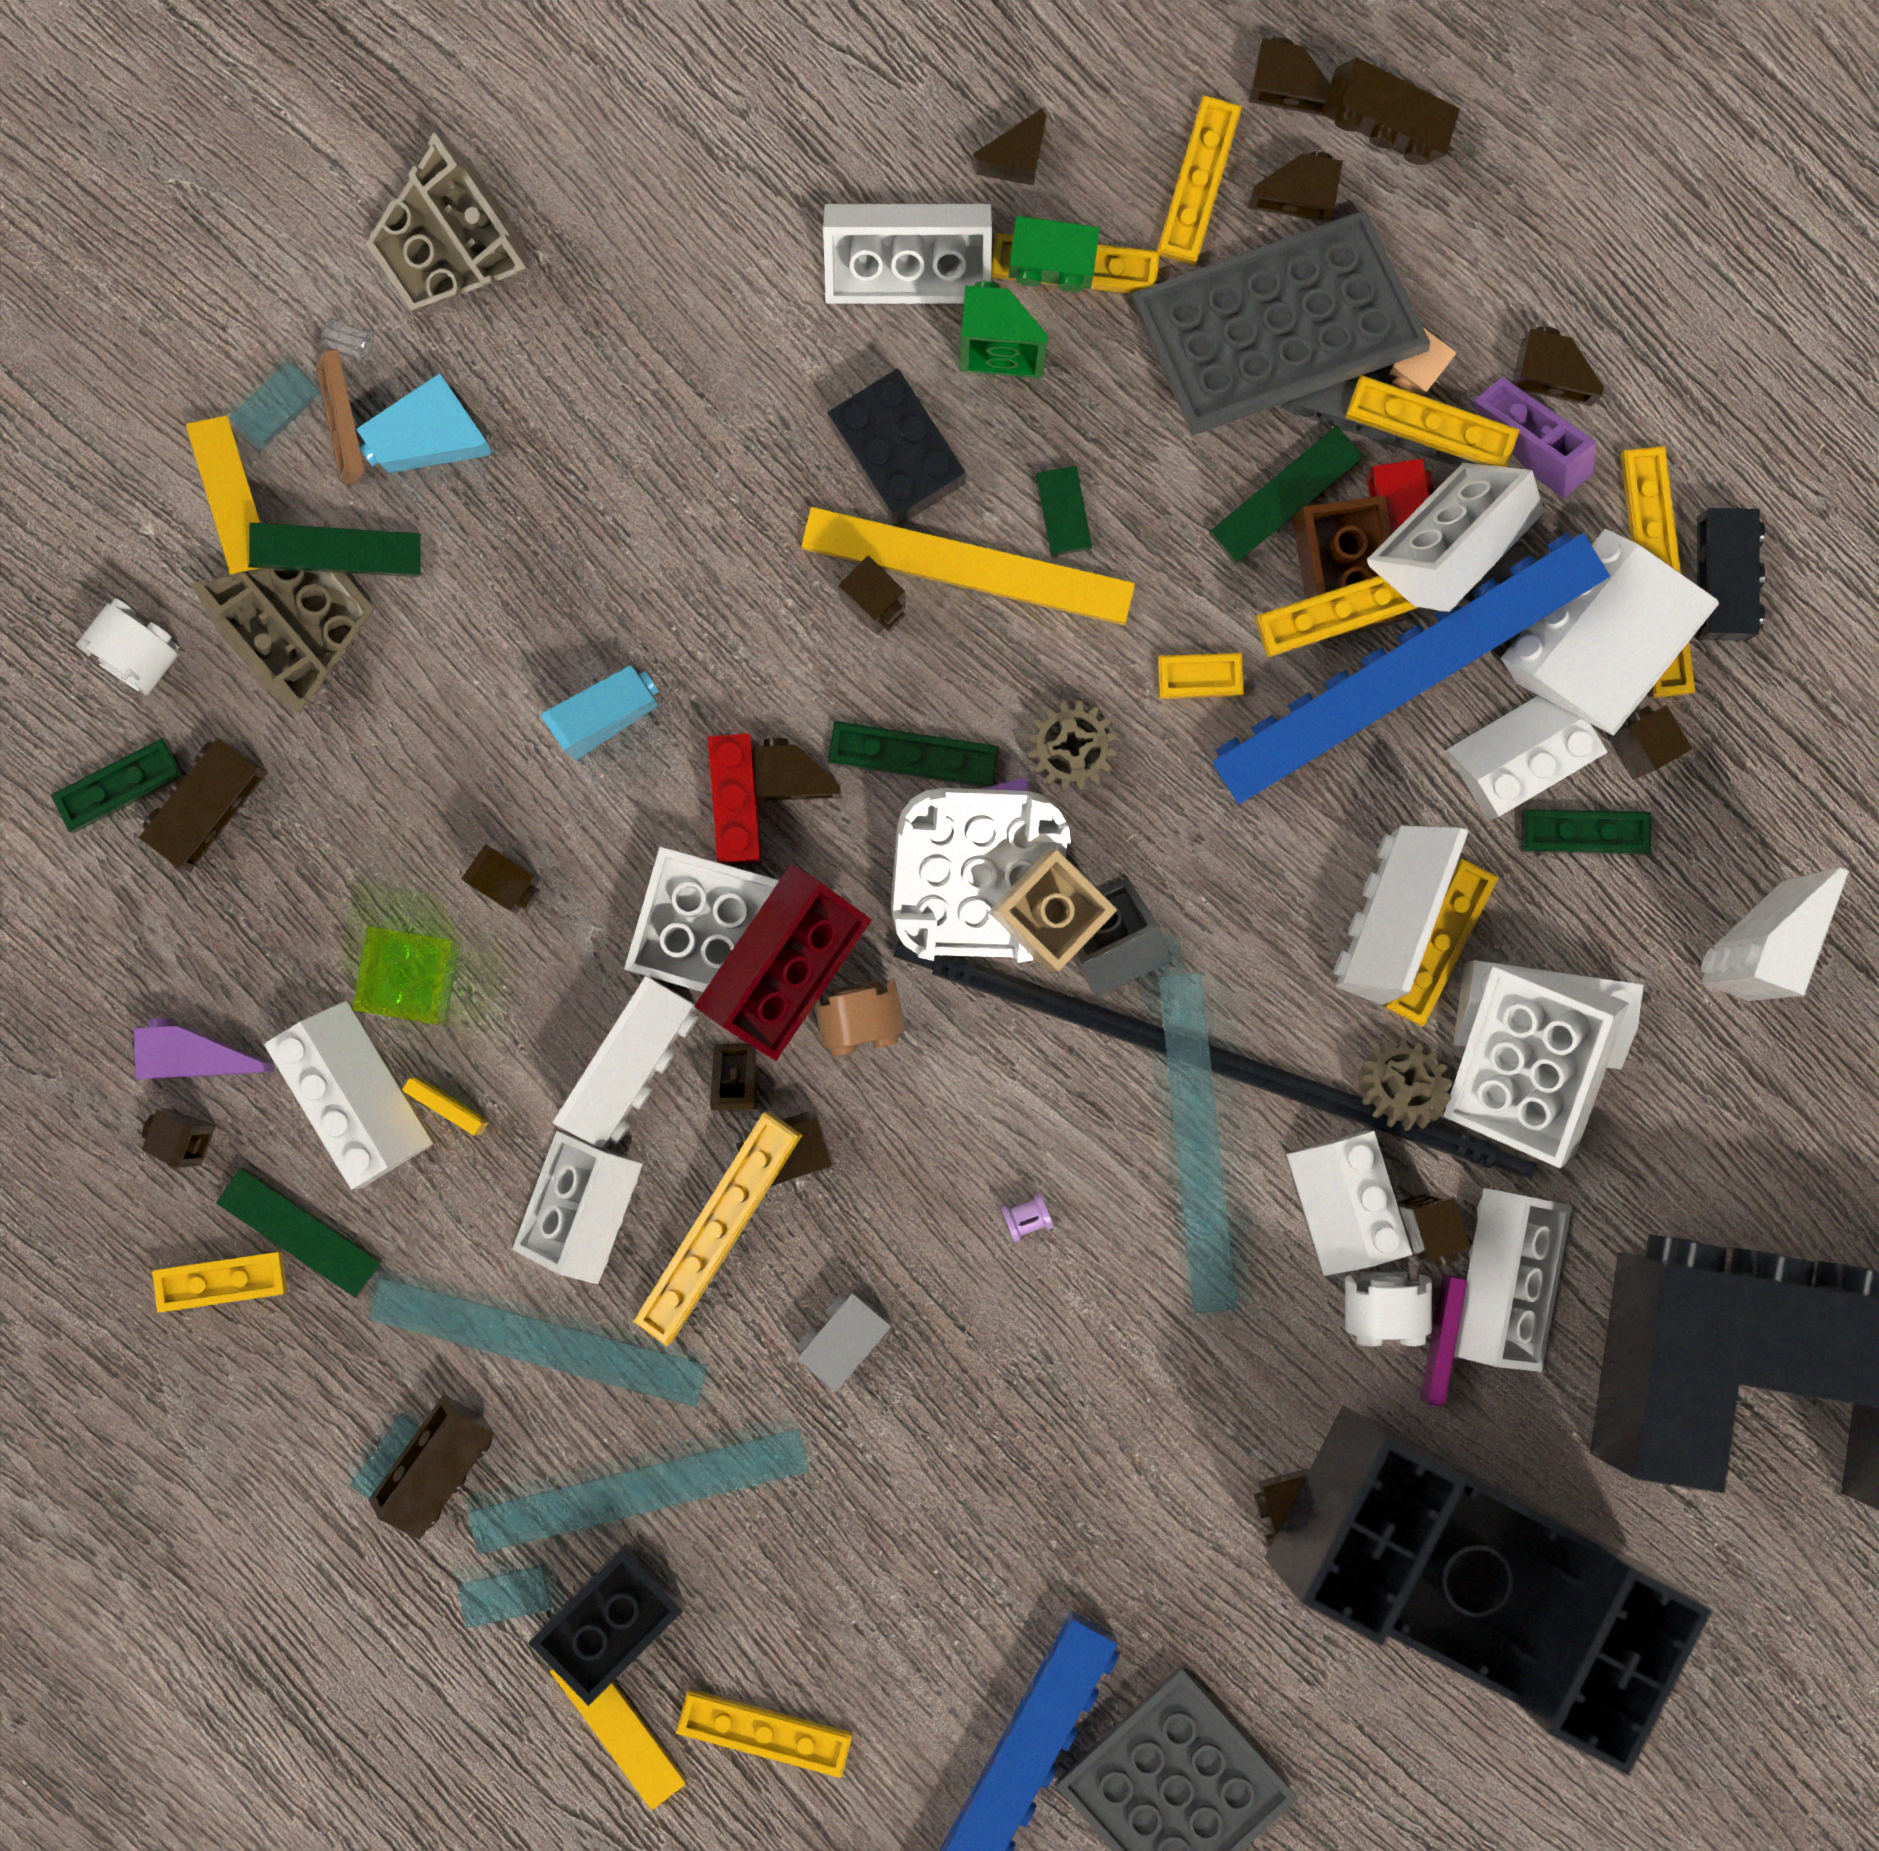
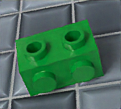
M1016 216L1008 278H1014L1017 283L1031 287L1040 286L1041 282L1057 284L1060 290L1067 292H1081L1083 288L1091 289L1100 227Z

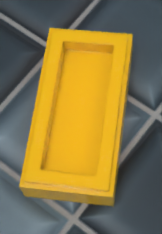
M1242 653L1158 656L1159 699L1238 697L1244 694Z
M421 1077L409 1078L402 1089L406 1094L473 1136L481 1135L489 1123L487 1118Z

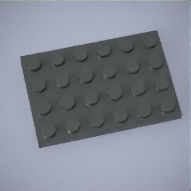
M1366 210L1132 293L1133 305L1192 436L1428 352L1430 347V340Z

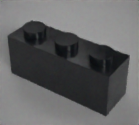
M1708 508L1697 517V586L1716 598L1719 603L1697 631V640L1747 641L1758 635L1759 629H1762L1764 626L1765 608L1763 604H1760V588L1763 587L1765 581V566L1763 563H1760V547L1765 540V524L1760 521V509Z

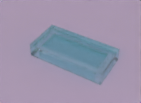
M288 361L239 407L229 419L261 451L306 409L320 393Z
M403 1413L400 1414L349 1486L369 1499L420 1426Z
M543 1565L468 1581L457 1586L466 1628L546 1611L552 1607Z

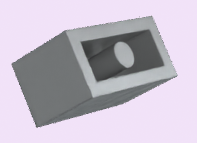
M855 1290L848 1297L840 1293L825 1310V1313L830 1316L828 1321L820 1330L813 1325L797 1344L802 1349L797 1360L834 1392H837L892 1326L890 1320Z

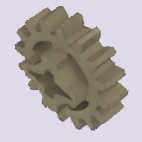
M1061 701L1059 713L1055 714L1051 708L1047 707L1044 711L1047 721L1034 720L1033 727L1039 731V734L1028 735L1027 742L1036 745V749L1028 752L1027 758L1029 760L1038 759L1039 764L1033 772L1035 775L1041 774L1044 771L1048 774L1045 785L1049 787L1055 780L1061 781V792H1066L1070 783H1075L1077 790L1083 792L1085 780L1089 779L1096 786L1100 783L1098 771L1109 774L1112 767L1105 759H1112L1117 756L1118 751L1108 748V744L1117 740V734H1106L1105 729L1109 726L1111 720L1106 718L1099 722L1096 719L1099 708L1095 706L1089 713L1083 711V701H1078L1075 709L1069 710L1067 703ZM1076 720L1086 723L1095 732L1087 733L1077 727ZM1059 723L1060 734L1056 740L1044 744L1048 731L1055 724ZM1067 737H1073L1075 743L1085 744V746L1079 748L1077 756H1071L1069 750L1059 749L1065 745ZM1100 749L1099 757L1095 764L1088 770H1085L1084 759L1087 754ZM1058 760L1068 767L1069 773L1059 771L1049 761Z
M1401 1039L1396 1048L1389 1041H1386L1380 1050L1374 1048L1366 1059L1367 1061L1364 1062L1359 1071V1074L1363 1077L1358 1083V1089L1368 1091L1362 1100L1363 1104H1374L1377 1107L1373 1113L1375 1118L1380 1117L1382 1114L1388 1116L1387 1126L1392 1127L1399 1120L1402 1121L1403 1128L1407 1131L1410 1130L1415 1121L1421 1128H1425L1431 1119L1436 1121L1451 1099V1095L1447 1091L1452 1086V1080L1442 1078L1448 1067L1446 1065L1436 1066L1433 1061L1437 1053L1433 1051L1426 1056L1422 1053V1044L1419 1042L1413 1049H1410L1405 1039Z

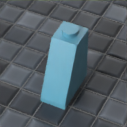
M440 373L356 429L364 442L359 444V448L372 467L379 463L387 473L485 457L493 452Z
M632 665L548 709L540 716L562 749L576 761L658 707L659 705L653 698V695L659 692L646 671L638 675Z

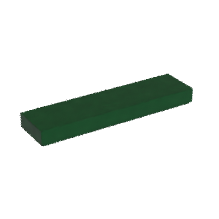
M1338 425L1335 426L1210 530V536L1236 565L1292 519L1302 507L1310 504L1358 464L1364 456Z
M249 522L248 567L419 577L421 575V533Z
M834 721L828 764L987 788L994 785L999 746Z
M239 1168L216 1202L217 1205L354 1298L359 1297L382 1263L374 1255L245 1168Z

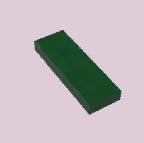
M161 738L51 794V797L68 832L75 833L164 788L185 774L168 740Z
M1522 810V852L1651 854V812Z

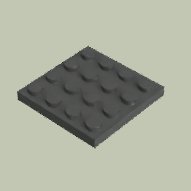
M1181 1665L1055 1781V1787L1112 1851H1243L1298 1800L1296 1793Z

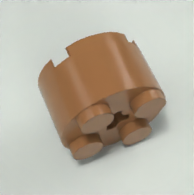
M888 979L886 988H881L879 980L833 989L834 996L828 997V1000L825 1001L822 993L814 1008L823 1048H830L832 1056H840L856 1052V1047L866 1042L872 1041L873 1048L898 1043L900 1033L905 1031L906 1027L895 979Z

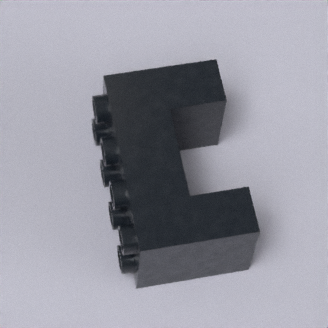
M1648 1234L1645 1256L1618 1252L1590 1449L1591 1455L1635 1480L1725 1494L1739 1386L1853 1403L1841 1493L1879 1510V1271L1817 1260L1815 1282L1812 1283L1815 1261L1733 1247L1730 1269H1725L1726 1247Z
M1345 1405L1339 1411L1264 1557L1300 1604L1382 1647L1389 1636L1518 1704L1550 1736L1628 1777L1713 1611L1638 1560Z

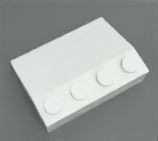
M1604 529L1592 544V547L1611 577L1523 630L1501 659L1516 684L1614 736L1719 603L1716 598L1639 544Z
M1400 826L1391 835H1384L1377 852V857L1382 859L1377 874L1371 873L1363 889L1362 896L1368 898L1363 913L1358 911L1355 913L1348 930V935L1353 937L1349 951L1343 950L1340 953L1333 974L1339 976L1335 987L1380 1005L1410 993L1468 830L1460 827Z
M659 847L624 970L704 992L779 880Z
M1840 867L1782 881L1715 944L1714 949L1710 948L1707 951L1701 965V971L1705 973L1702 984L1747 1001L1804 996L1849 870Z
M1495 964L1492 967L1450 1094L1451 1099L1446 1106L1443 1117L1561 1168L1578 1150L1630 1003L1589 986Z

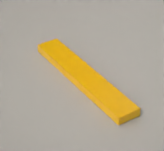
M1661 446L1624 450L1620 453L1630 539L1681 574L1666 448ZM1689 642L1649 691L1650 699L1695 693Z
M763 1112L635 1317L634 1323L665 1346L672 1344L802 1137L801 1133L771 1112Z

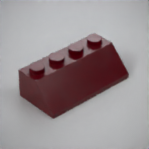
M790 864L694 1007L730 1033L774 1061H777L872 919L822 882Z

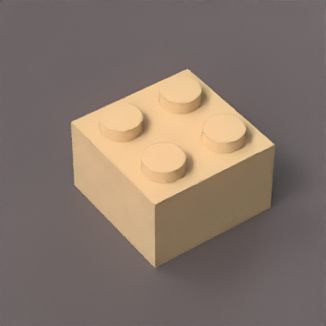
M1055 849L1046 851L988 913L1048 972H1059L1117 909Z

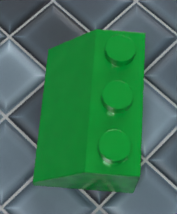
M979 281L974 286L965 285L960 372L1042 378L1048 334L1009 289L1000 288L999 284L989 281Z

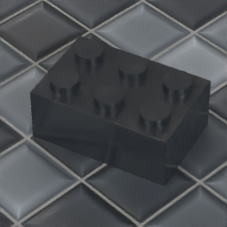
M896 368L827 412L829 426L895 527L902 525L965 485V470L899 368Z
M625 1542L532 1635L528 1644L589 1706L683 1612L685 1603Z

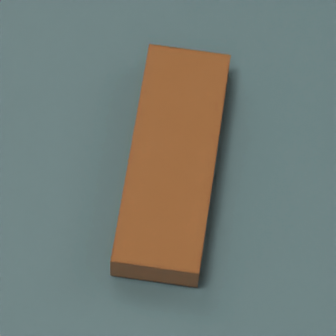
M323 351L316 365V372L339 478L343 485L355 484L362 476L364 467L339 351Z

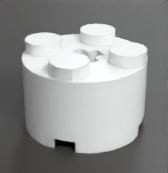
M115 598L111 604L105 605L76 643V646L88 657L91 654L97 656L101 667L133 689L141 690L144 695L148 696L177 658L178 654L176 652L179 647L170 640L172 637L154 623L150 622L145 627V624L135 616L137 613Z
M1402 1271L1359 1272V1281H1354L1351 1275L1346 1276V1332L1355 1335L1356 1343L1362 1346H1379L1383 1344V1339L1400 1340V1344L1406 1346L1425 1345L1426 1335L1432 1332L1431 1278L1419 1274V1282L1409 1281L1408 1272Z

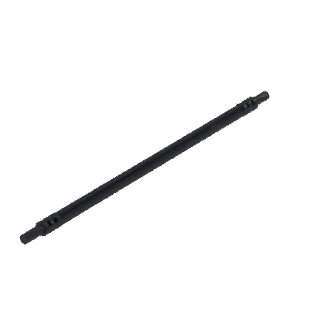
M898 941L893 957L933 970L932 975L1488 1169L1493 1165L1530 1179L1535 1173L1537 1165L1535 1162L1498 1150V1145L1433 1122H1429L1425 1128H1421L1415 1121L1409 1131L1404 1130L1402 1121L1399 1120L1392 1127L1387 1126L1388 1116L1382 1114L1380 1117L1375 1118L1373 1113L1377 1107L1374 1104L1364 1105L1362 1102L1363 1098L956 956L934 955V961L919 958L915 952L906 947L901 941Z

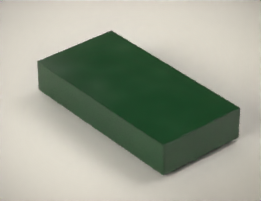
M1077 466L1036 473L1035 478L1050 556L1091 550L1092 543Z

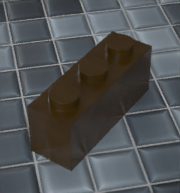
M1355 57L1335 68L1321 115L1334 120V124L1342 130L1356 131L1368 137L1370 143L1377 147L1391 148L1403 154L1404 159L1412 164L1426 165L1431 161L1446 156L1460 108Z
M218 737L214 742L210 741L200 749L195 757L197 764L187 776L182 775L174 782L169 790L171 797L161 809L157 808L149 814L143 823L145 830L139 836L142 841L177 868L190 872L268 774V772L230 743Z
M1427 1192L1397 1201L1412 1254L1418 1257L1419 1260L1424 1259L1427 1263L1434 1262L1435 1266L1444 1265L1461 1259L1459 1252L1470 1249L1455 1197Z
M443 1394L368 1499L378 1519L420 1540L427 1529L437 1523L442 1508L452 1494L462 1488L467 1473L477 1459L484 1456L490 1448L495 1433L484 1416Z

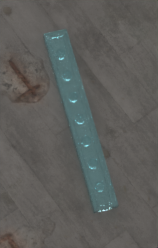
M1201 972L1158 976L1193 1311L1196 1314L1235 1310L1237 1307Z
M380 1278L369 1316L371 1321L696 1407L708 1367V1364L387 1278Z
M800 1428L473 1509L468 1512L477 1554L809 1472V1465Z

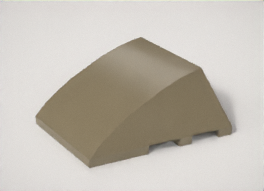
M435 131L428 141L430 147L419 165H413L408 173L410 179L397 200L391 201L365 243L412 312L530 270L523 239L480 175Z
M259 568L231 574L209 582H205L204 579L191 583L192 588L222 637L271 695L299 714L374 612V607L345 573Z

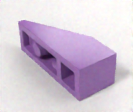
M1504 377L1473 400V406L1482 417L1520 430L1513 453L1526 469L1533 470L1536 479L1561 497L1565 498L1594 474L1596 441Z
M174 1018L149 1019L148 1028H134L136 1079L275 1072L274 1063L193 1028L175 1026Z

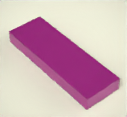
M1443 1274L1420 1396V1399L1427 1404L1443 1407L1446 1401L1467 1287L1465 1279Z

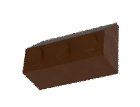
M1385 495L1304 506L1292 517L1305 599L1379 576L1369 567L1367 559L1392 535ZM1404 613L1334 637L1353 635L1406 620V616Z

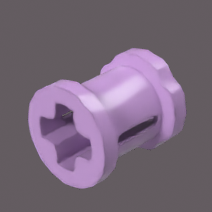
M1041 1193L1035 1194L1034 1200L1011 1209L1008 1206L1001 1208L1014 1243L1019 1242L1021 1236L1045 1227L1047 1230L1054 1228Z

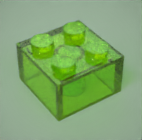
M367 926L352 1010L446 1026L461 943Z

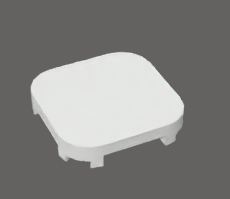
M938 788L926 790L912 798L902 810L897 825L891 897L892 923L902 943L915 952L919 958L934 961V955L1015 957L1017 963L1032 961V955L988 911L1046 851L1057 849L1066 858L1067 843H1071L1070 831L1057 806L1042 794L1017 790Z

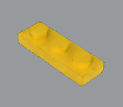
M283 1251L152 1270L157 1313L288 1293Z

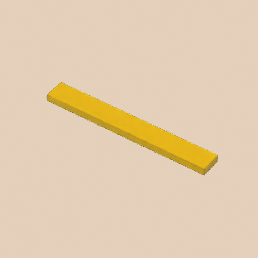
M815 507L810 509L801 545L802 550L856 563H861L869 555L882 569L1123 626L1126 624L1135 583Z

